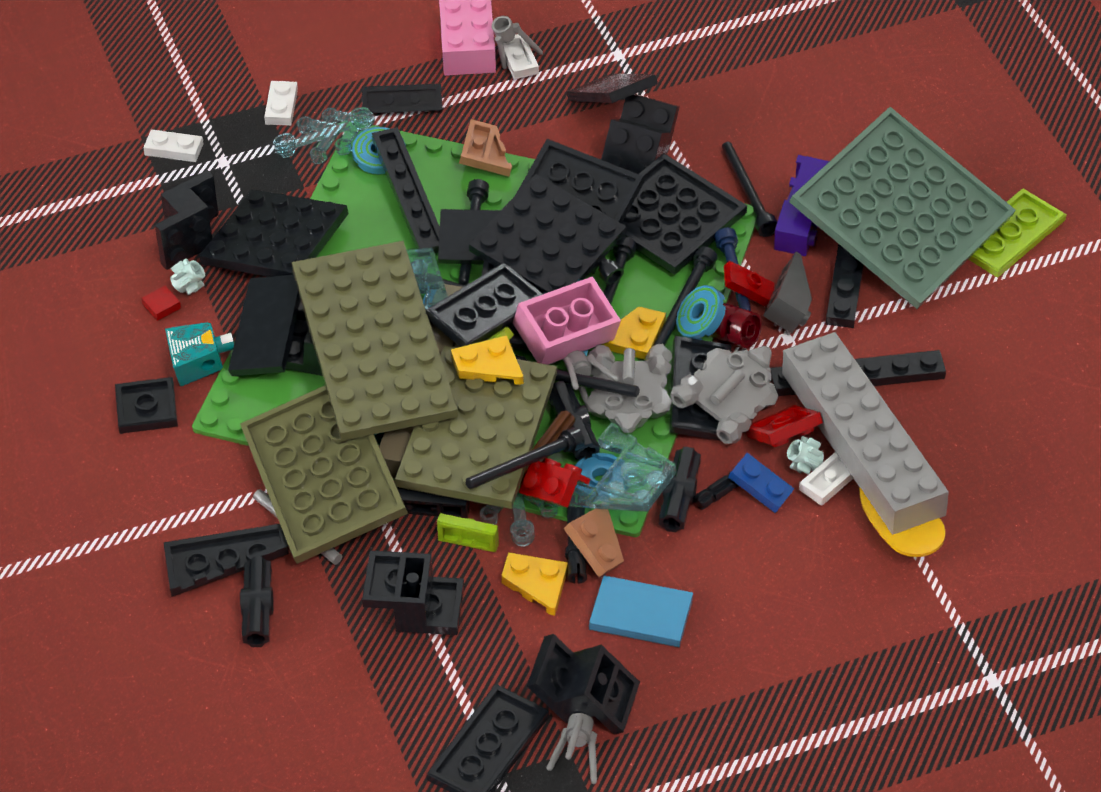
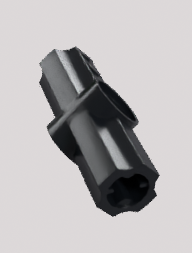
M564 381L554 383L549 402L555 413V419L561 411H569L576 418L572 427H577L585 439L584 447L573 452L575 459L580 460L584 457L587 459L592 457V454L600 453V446L591 429V420L586 406L580 405L571 384H567Z
M683 447L680 450H676L671 473L666 475L663 490L664 501L659 514V525L669 532H677L680 529H684L689 507L694 503L693 498L696 495L697 474L701 464V454L691 447Z
M252 557L251 560L245 562L244 588L240 591L241 615L243 616L242 639L243 643L249 644L251 647H263L265 643L270 642V615H273L274 611L273 589L271 587L272 567L271 561H267L263 557Z

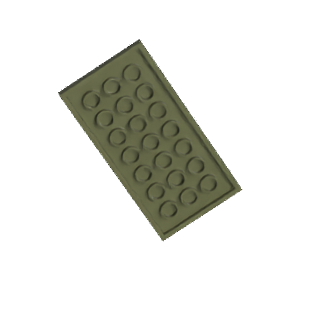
M404 241L292 262V270L341 441L458 417V409L428 316L425 314V306Z

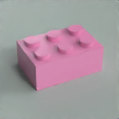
M439 0L444 76L496 73L491 0Z
M593 276L518 303L513 319V325L537 363L547 365L564 359L573 351L583 352L614 340L621 322Z

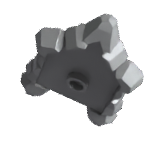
M663 344L652 346L646 355L645 361H635V350L632 348L624 350L623 361H615L611 350L605 345H597L589 352V354H593L599 363L619 377L617 382L636 385L640 389L637 397L597 389L593 390L586 400L587 409L593 416L601 419L608 418L623 433H632L636 428L642 427L650 417L658 418L664 416L670 410L672 400L664 388L667 384L666 376L670 373L672 367L669 362L673 357L671 351ZM592 366L590 375H592L593 377L613 381L611 378L607 377L597 368Z
M761 346L749 351H734L731 353L730 350L715 348L707 352V360L704 362L703 369H698L694 375L689 374L681 379L680 385L673 386L670 394L672 403L679 408H685L696 403L719 421L716 430L717 436L724 444L737 443L741 439L742 433L749 430L752 424L751 420L754 419L757 413L765 407L775 405L778 399L774 384L769 383L771 381V368L769 367L772 356L771 349L767 346Z

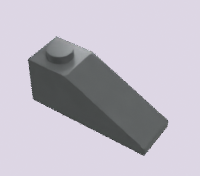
M795 252L783 268L763 314L764 317L791 334L798 325L803 327L811 315L808 309L812 297L802 257L798 252Z

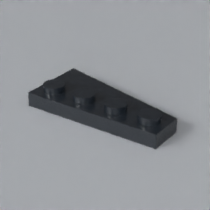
M280 524L163 542L171 597L244 571L245 562L251 560L252 557H263L265 560L271 561L289 554L287 540Z

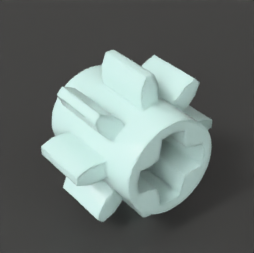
M184 259L171 267L174 272L170 277L171 283L180 293L187 292L190 295L204 286L201 280L205 277V271L197 261L192 260L189 262L188 259Z
M801 436L800 440H794L787 450L788 459L793 461L790 468L799 473L804 472L806 474H809L810 470L814 471L823 463L824 454L818 450L821 443L811 437L808 439L804 436Z

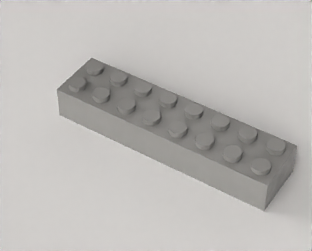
M836 332L784 349L783 376L805 408L820 412L823 423L818 425V427L892 535L946 516L949 491Z

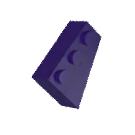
M798 155L796 160V178L791 177L789 187H792L788 199L784 200L775 229L774 250L792 254L798 252L801 256L806 257L809 247L815 246L818 236L816 229L818 226L789 201L803 185L830 161Z

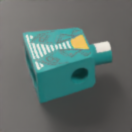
M208 322L165 329L173 368L180 386L220 371L223 368L220 353L233 350L235 343L232 333L216 337L211 323Z

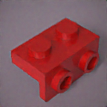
M545 458L544 462L537 461L529 465L519 493L526 497L568 508L577 482L589 485L591 479L581 474L582 469L566 463L563 468L561 463Z

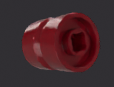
M723 303L726 307L724 318L716 331L711 334V337L743 348L752 347L757 342L762 330L761 316L756 312Z

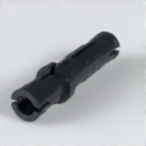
M575 497L571 498L567 508V525L585 514L586 505L584 499L578 498V506H576ZM568 536V546L565 548V558L568 560V581L575 583V575L578 573V584L584 583L587 580L586 559Z

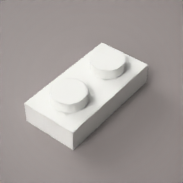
M516 34L511 42L503 43L507 66L513 79L539 74V66L530 46L519 34Z
M271 81L264 116L265 125L292 126L298 92L297 82Z
M151 129L143 147L144 154L146 156L196 162L203 147V137Z
M835 452L800 482L799 490L822 506L854 478Z

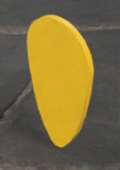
M859 489L860 501L868 519L879 535L896 552L910 557H923L936 552L943 545L945 526L940 518L892 535L862 489Z

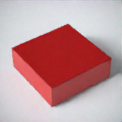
M166 286L141 298L142 305L157 321L181 309L180 301Z

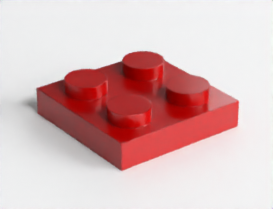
M793 405L752 423L746 434L748 438L777 447L788 443V438L792 436H802L813 432L814 427L822 424L823 420L820 412Z

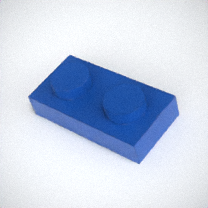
M749 453L745 454L728 476V478L774 513L779 510L794 490L791 485Z

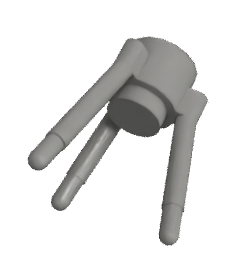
M500 16L494 19L492 29L496 36L495 41L498 46L503 69L507 68L503 43L511 42L517 33L539 55L543 54L539 46L521 29L519 23H512L508 16Z
M573 351L563 359L572 386L575 390L579 389L586 408V400L589 397L585 387L578 385L576 373L590 376L592 366H594L613 381L617 382L619 380V377L599 363L593 354L586 356L582 351Z
M575 713L569 717L567 728L562 729L561 738L546 767L548 771L553 769L567 741L569 743L565 755L567 760L571 759L575 747H583L587 743L591 783H597L595 746L597 733L592 731L594 722L590 716L583 713Z

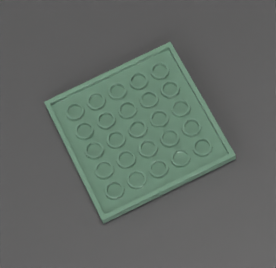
M891 107L883 112L803 185L789 201L916 309L936 292L1016 211Z

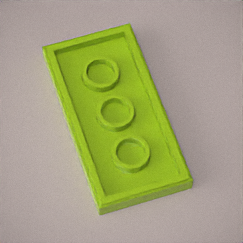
M1021 189L1007 201L1016 210L1013 216L968 260L998 278L1066 220L1067 214L1027 190Z

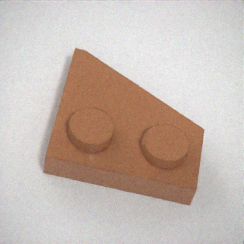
M471 119L459 164L509 177L512 165L506 160V149L500 140L497 126Z
M606 504L573 520L563 528L599 578L624 562Z

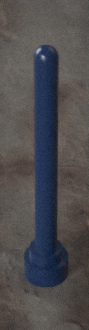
M729 227L718 230L714 235L717 248L724 252L727 263L732 261L739 265L735 252L738 243L736 231ZM735 292L739 308L751 311L748 298Z

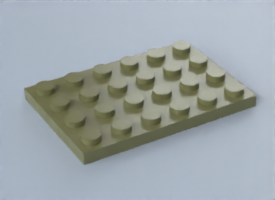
M444 346L440 356L458 409V417L414 426L395 477L396 487L512 509L526 466L474 489H469L466 486V478L532 451L557 376V366L517 359L524 376V384L521 385L514 384L513 379L497 378L496 382H488L482 379H460L451 358V349H455V347Z
M325 385L240 423L297 564L408 514L374 434L341 441Z

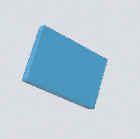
M603 575L589 621V630L680 647L693 601V592Z

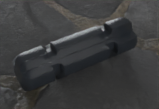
M729 474L725 475L706 489L697 493L693 498L699 509L703 510L710 506L711 503L730 493L734 488L739 487V485L728 478Z

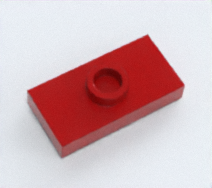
M732 261L724 265L725 287L767 307L775 288L774 282Z

